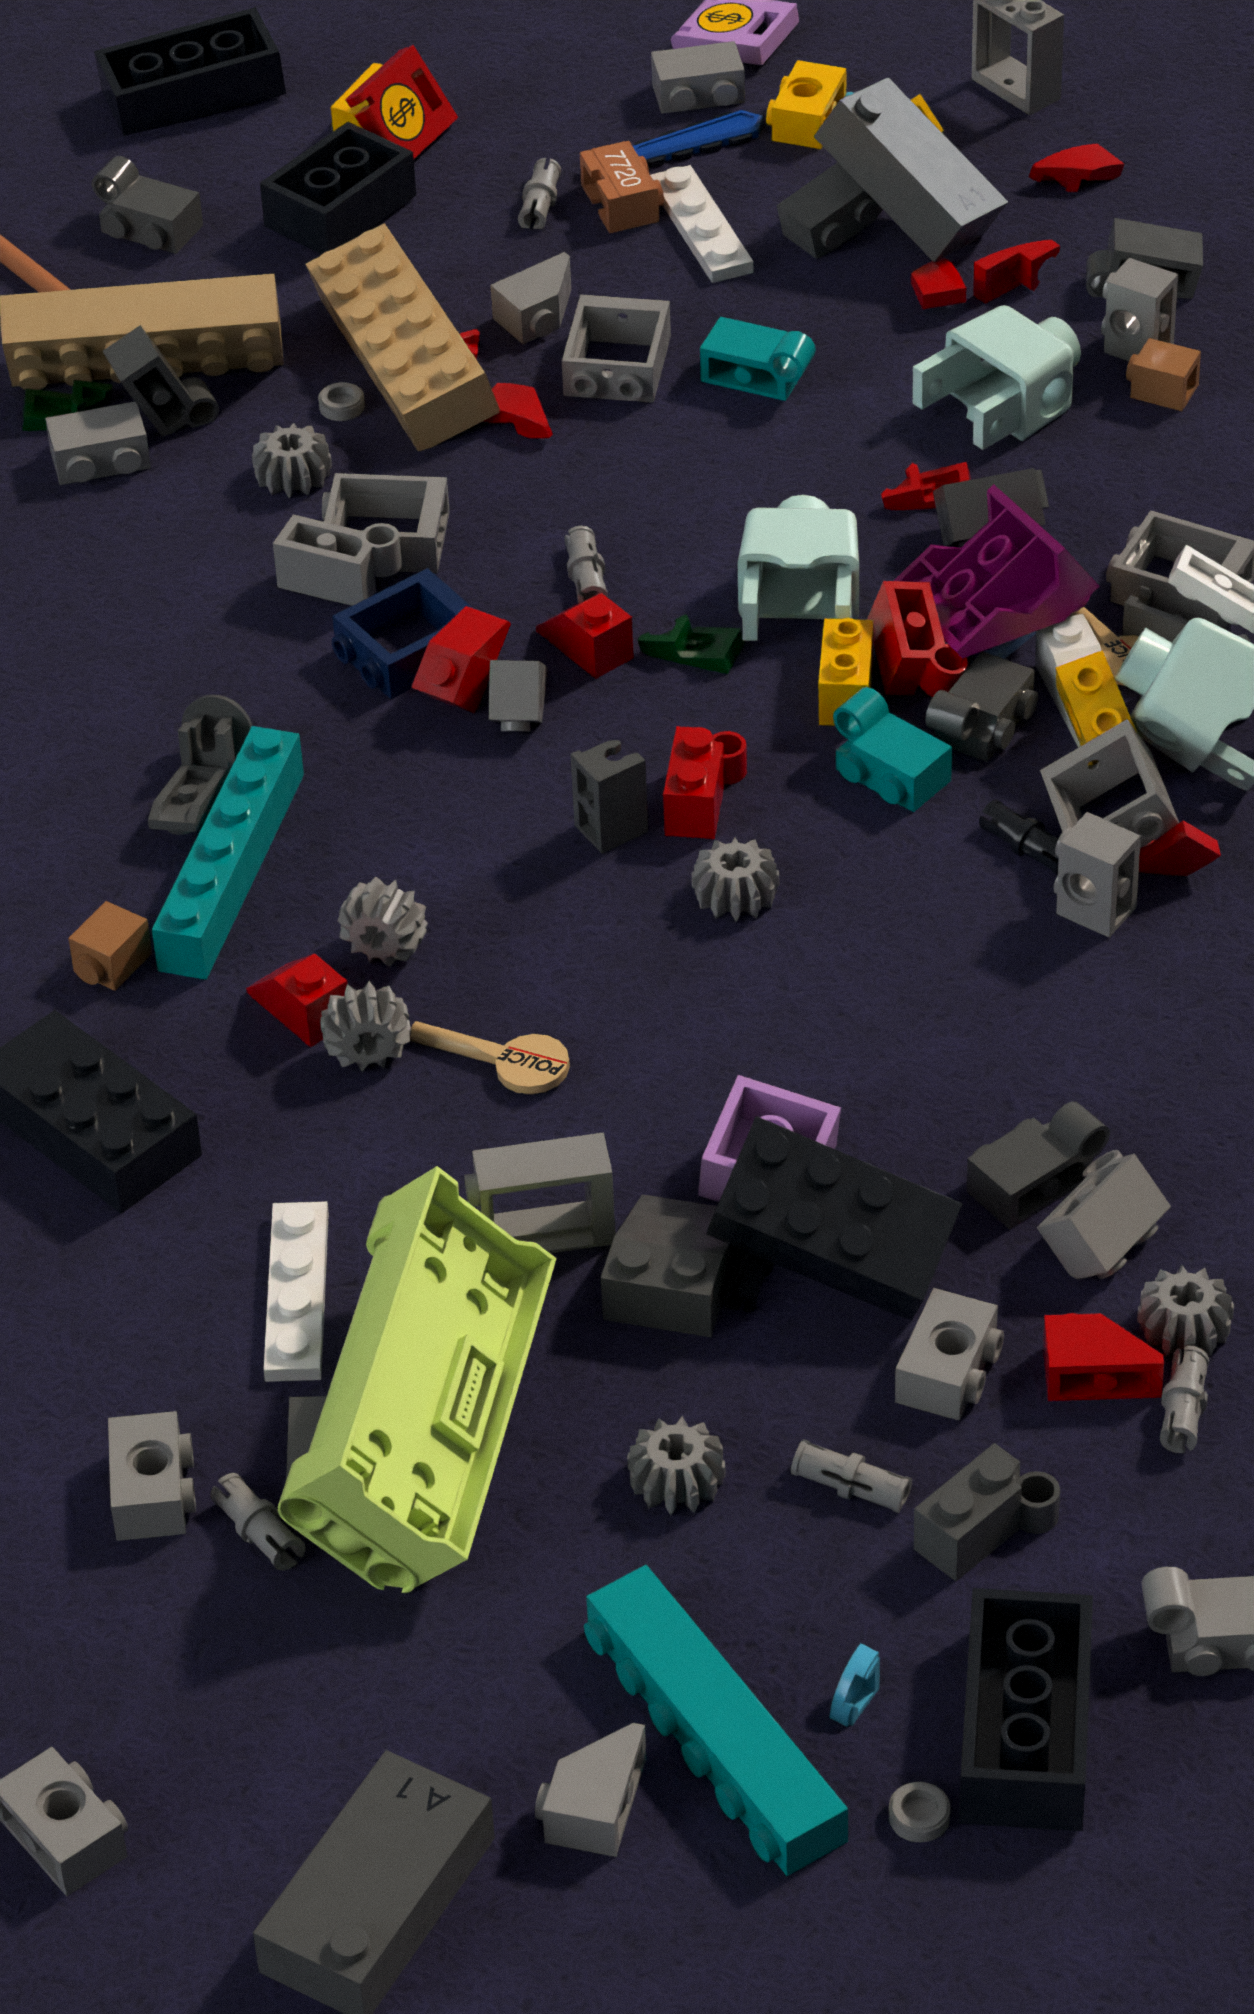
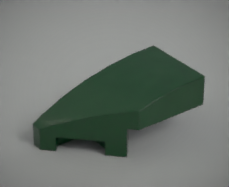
M73 380L71 394L26 388L22 431L47 430L45 418L101 408L111 399L112 384Z
M686 614L674 620L675 626L672 630L662 635H650L647 632L637 640L640 651L651 657L726 674L729 673L745 644L741 628L695 627L692 629Z

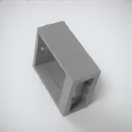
M973 0L972 80L1028 115H1032L1060 100L1064 14L1041 0ZM1011 24L1028 34L1027 66L1010 56Z
M580 295L562 358L564 396L654 403L671 337L670 301ZM618 314H626L627 318H621ZM590 341L651 346L646 363L586 358Z
M335 473L331 492H324L322 497V518L324 522L346 527L348 516L419 519L417 533L399 532L402 560L399 572H421L428 568L433 573H438L450 513L447 477Z
M1150 510L1142 524L1131 529L1126 547L1120 555L1115 554L1108 565L1106 580L1111 583L1110 602L1124 606V602L1130 595L1139 598L1140 587L1145 586L1152 589L1153 608L1172 615L1176 613L1184 616L1186 620L1199 617L1218 626L1219 614L1217 611L1198 600L1184 597L1175 586L1167 582V577L1145 570L1154 556L1175 562L1184 546L1188 545L1252 583L1254 580V541Z
M1128 719L1040 770L1062 832L1068 827L1072 828L1083 817L1079 807L1137 773L1140 774L1147 793L1103 819L1111 823L1119 822L1116 825L1141 835L1140 848L1179 824L1153 755ZM1098 760L1095 765H1088L1090 761Z
M604 1132L472 1151L474 1173L464 1175L467 1202L473 1207H477L478 1211L513 1238L519 1241L537 1243L549 1253L612 1245L616 1235L613 1175ZM585 1182L586 1201L494 1214L492 1195Z

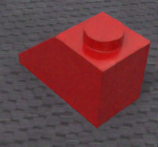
M603 593L576 604L536 626V631L595 679L634 658L632 616Z
M465 606L429 641L411 687L431 698L475 713L490 679V660L498 659L511 622Z
M314 953L285 964L247 987L246 992L311 1048L323 1040L320 1019L322 1011L328 1009L330 995L345 996L344 993L348 982Z
M1101 1313L1044 1315L1043 1358L1048 1401L1162 1398L1163 1354Z

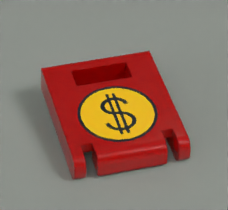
M414 45L399 50L345 99L350 108L367 100L369 105L363 107L354 115L360 126L412 151L414 159L458 118Z

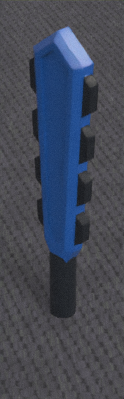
M743 110L736 112L728 111L716 115L714 119L706 122L698 121L688 124L685 129L679 131L670 130L661 133L660 137L655 139L646 138L634 143L633 148L638 156L645 157L648 167L652 168L664 165L665 161L674 159L679 161L691 158L693 154L699 152L710 153L721 150L722 146H737L749 143L753 138L759 137L764 124V116Z

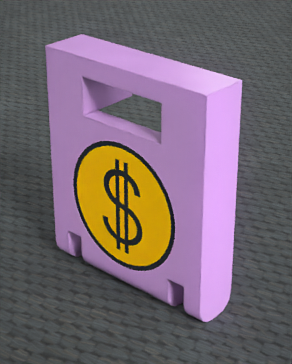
M705 0L685 21L679 31L672 36L671 44L673 49L735 41L742 63L763 65L799 23L797 4L775 0ZM763 22H767V29L762 35L753 34Z

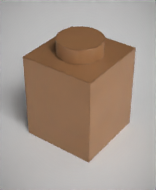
M1149 338L1140 353H1134L1131 356L1127 366L1126 380L1131 381L1130 398L1183 411L1199 386L1201 351Z
M107 901L68 938L73 970L79 978L88 984L95 985L99 983L114 991L152 954L148 920Z

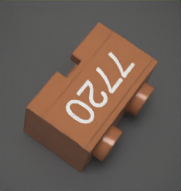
M623 141L580 152L581 186L592 204L601 202L604 208L599 209L598 214L609 233L659 222V206L664 205L662 186L659 180L652 179L645 157L638 156L630 141Z

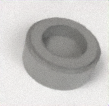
M339 382L325 387L318 397L321 414L330 420L346 421L356 418L365 408L362 389L351 383Z
M926 1782L905 1784L898 1788L890 1798V1825L896 1834L908 1841H932L941 1836L948 1828L950 1822L949 1799L940 1788Z

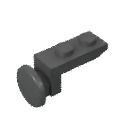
M205 695L193 701L185 709L182 716V726L178 730L182 765L154 800L148 817L149 829L168 830L172 834L183 835L197 832L206 820L252 727L251 720L246 711L234 700L225 696Z

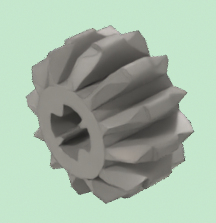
M293 423L290 428L283 429L275 425L274 433H261L259 442L253 445L252 463L255 477L258 480L259 487L267 486L271 495L283 489L290 498L294 490L300 489L301 492L308 496L311 486L323 487L324 479L330 476L332 462L328 443L325 440V435L315 433L312 426L300 429Z
M736 837L728 844L714 840L711 850L699 851V857L692 872V888H695V895H697L700 909L711 908L715 919L725 914L726 911L731 912L736 922L743 911L757 918L761 907L772 908V902L779 886V870H776V863H774L771 849H759L756 840H751L746 844L739 843Z
M377 877L367 884L359 882L351 890L339 910V918L337 920L341 924L339 938L352 942L351 953L363 952L366 954L369 964L376 958H380L389 967L397 959L407 961L415 953L426 934L428 924L424 919L426 906L414 902L415 890L403 892L398 889L396 880L388 886Z
M370 981L360 990H355L347 984L345 996L330 995L328 1009L322 1011L320 1019L321 1031L323 1033L324 1047L328 1050V1054L336 1056L342 1067L356 1062L363 1072L367 1065L371 1063H377L384 1068L386 1057L401 1058L402 1049L404 1048L403 1044L410 1042L411 1027L408 1020V1009L403 1002V998L395 997V993L392 992L390 986L375 991V987H373Z
M1181 1264L1176 1274L1173 1275L1160 1269L1155 1281L1145 1282L1144 1289L1141 1291L1137 1322L1139 1323V1329L1145 1331L1144 1336L1149 1346L1162 1343L1165 1357L1172 1354L1176 1348L1184 1349V1346L1188 1345L1196 1346L1211 1356L1216 1343H1226V1339L1230 1334L1234 1303L1232 1302V1296L1226 1294L1223 1279L1209 1280L1205 1268L1196 1274L1187 1273Z
M681 1416L676 1425H667L658 1418L654 1431L639 1429L636 1445L630 1446V1452L627 1456L628 1470H630V1485L634 1490V1494H644V1500L647 1503L648 1509L660 1504L662 1500L665 1501V1507L670 1516L676 1509L677 1503L684 1502L685 1506L695 1513L699 1505V1498L714 1502L717 1485L723 1484L726 1474L723 1447L719 1441V1436L709 1435L704 1422L688 1427L683 1416Z

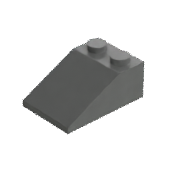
M642 1194L614 1236L601 1275L603 1320L712 1337L722 1305L721 1296L733 1268L731 1255L734 1246L706 1234L717 1206Z

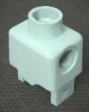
M1009 306L996 307L946 333L945 348L913 366V404L920 409H924L951 394L967 406L966 418L974 422L973 444L982 450L1009 434L1020 441H1024L1070 408L1072 403L1073 367L1079 363L1081 357L1079 341L1072 328L1062 319L1050 317L1036 324Z
M808 495L792 496L782 501L777 508L758 507L748 512L737 562L738 611L742 617L743 641H757L759 618H858L859 551L857 520L853 512L846 509H829L822 500Z
M1199 617L1189 620L1172 643L1145 627L1115 677L1116 681L1141 695L1130 715L1137 733L1143 740L1193 773L1200 765L1236 787L1248 791L1254 785V760L1218 739L1227 725L1235 721L1248 719L1254 709V644Z

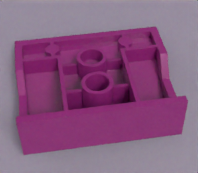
M994 484L987 490L988 522L961 548L930 545L894 580L930 582L944 640L962 658L1064 621L1071 613L1083 608L1089 601L1090 595L1100 587L1057 540Z

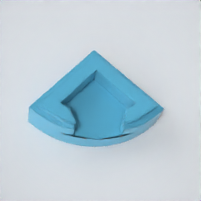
M861 1643L857 1647L835 1691L830 1710L831 1719L847 1727L853 1725L879 1690L880 1657L878 1651Z

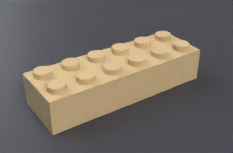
M385 223L362 233L359 237L327 251L320 257L305 264L322 303L418 451L432 448L500 413V408L486 373Z
M274 274L0 296L2 346L12 387L20 386L25 390L26 388L40 390L47 384L66 382V384L73 386V380L92 382V380L112 379L114 382L121 383L104 355L103 350L140 325L175 370L178 377L182 376L183 373L201 371L206 375L218 376L226 373L228 369L248 368L253 372H265L272 369L275 365H284L280 314Z

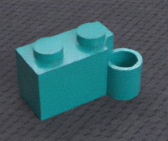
M720 317L700 347L701 382L786 401L813 359L816 351L815 344L810 337L799 331L787 332Z
M869 687L862 688L834 711V724L842 736L848 739L836 750V770L846 780L852 783L859 782L878 792L886 802L890 804L898 803L912 812H915L951 781L952 746L889 713L885 699L874 689Z

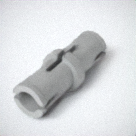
M546 158L537 160L533 168L532 178L524 186L522 192L524 203L518 216V223L522 228H529L532 218H536L534 229H543L545 227L549 207L554 206L557 199L556 184L561 175V166L554 159L550 158L546 170L544 169Z
M575 526L568 530L570 536L565 535L564 539L569 554L567 572L571 581L575 583L577 601L581 603L600 593L608 597L603 580L605 563L601 554L597 552L595 534L587 526Z
M1184 1346L1183 1362L1182 1350L1180 1348L1175 1350L1172 1357L1171 1379L1163 1388L1161 1404L1165 1407V1417L1160 1433V1442L1167 1450L1175 1453H1185L1187 1436L1186 1447L1190 1451L1197 1445L1199 1418L1207 1407L1208 1394L1204 1391V1382L1209 1365V1357L1204 1350L1196 1346Z
M803 1439L799 1444L791 1466L792 1475H799L838 1490V1496L850 1500L852 1495L892 1509L896 1513H900L901 1508H903L912 1486V1478L908 1476L903 1477L865 1463V1456L852 1453L848 1457L812 1444L806 1439Z
M230 1473L221 1477L218 1482L230 1495L226 1496L218 1487L213 1486L210 1494L211 1500L221 1507L236 1523V1533L244 1541L250 1544L254 1542L271 1560L276 1569L284 1571L295 1566L298 1562L285 1549L290 1547L297 1556L302 1558L306 1549L305 1543L299 1537H296L280 1520L278 1509L268 1500L260 1499L238 1474Z

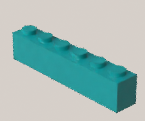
M256 726L251 727L152 928L158 971L207 980L304 776L299 733Z
M647 1565L586 1596L588 1622L584 1624V1632L593 1650L600 1656L608 1653L616 1663V1672L625 1690L632 1696L638 1693L641 1694L649 1704V1714L655 1727L663 1736L674 1735L682 1745V1755L690 1771L698 1778L704 1775L707 1776L715 1786V1795L721 1809L732 1820L740 1817L748 1827L751 1843L763 1861L769 1862L774 1860L785 1875L789 1876L848 1842L847 1806Z

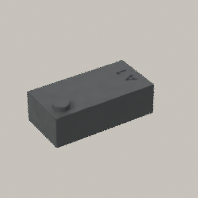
M889 77L840 99L813 136L933 262L946 257L983 236L1008 204V201Z
M385 1750L254 1930L253 1937L259 1973L344 2014H373L495 1839L491 1798Z

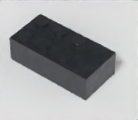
M256 7L94 51L102 92L123 136L183 123L286 94L279 50Z
M56 1010L0 1047V1122L119 1213H124L202 1156L197 1114Z
M755 1116L706 1234L892 1314L913 1320L924 1300L962 1203Z
M973 1588L961 1762L959 1824L1083 1831L1093 1595Z

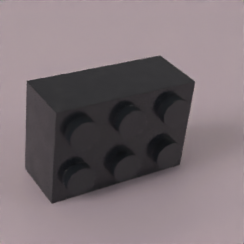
M346 122L260 182L264 226L320 254L333 250L359 237L416 196L413 152L353 123Z

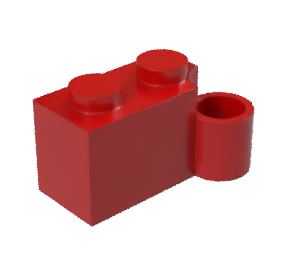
M883 581L867 620H873V644L885 694L914 695L919 684L922 690L932 697L939 690L949 692L965 672L968 666L967 657L962 658L944 641L930 582Z
M676 726L663 792L665 836L715 839L725 784L740 782L747 774V747L743 736L731 731H723L713 735L711 731L703 727Z

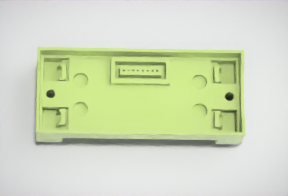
M438 1166L391 1195L385 1196L379 1202L366 1242L367 1249L373 1258L309 1451L292 1463L277 1510L280 1517L288 1525L372 1586L384 1590L385 1585L403 1588L401 1593H409L415 1587L468 1560L556 1262V1258L540 1245L534 1242L516 1240L460 1197L458 1182Z

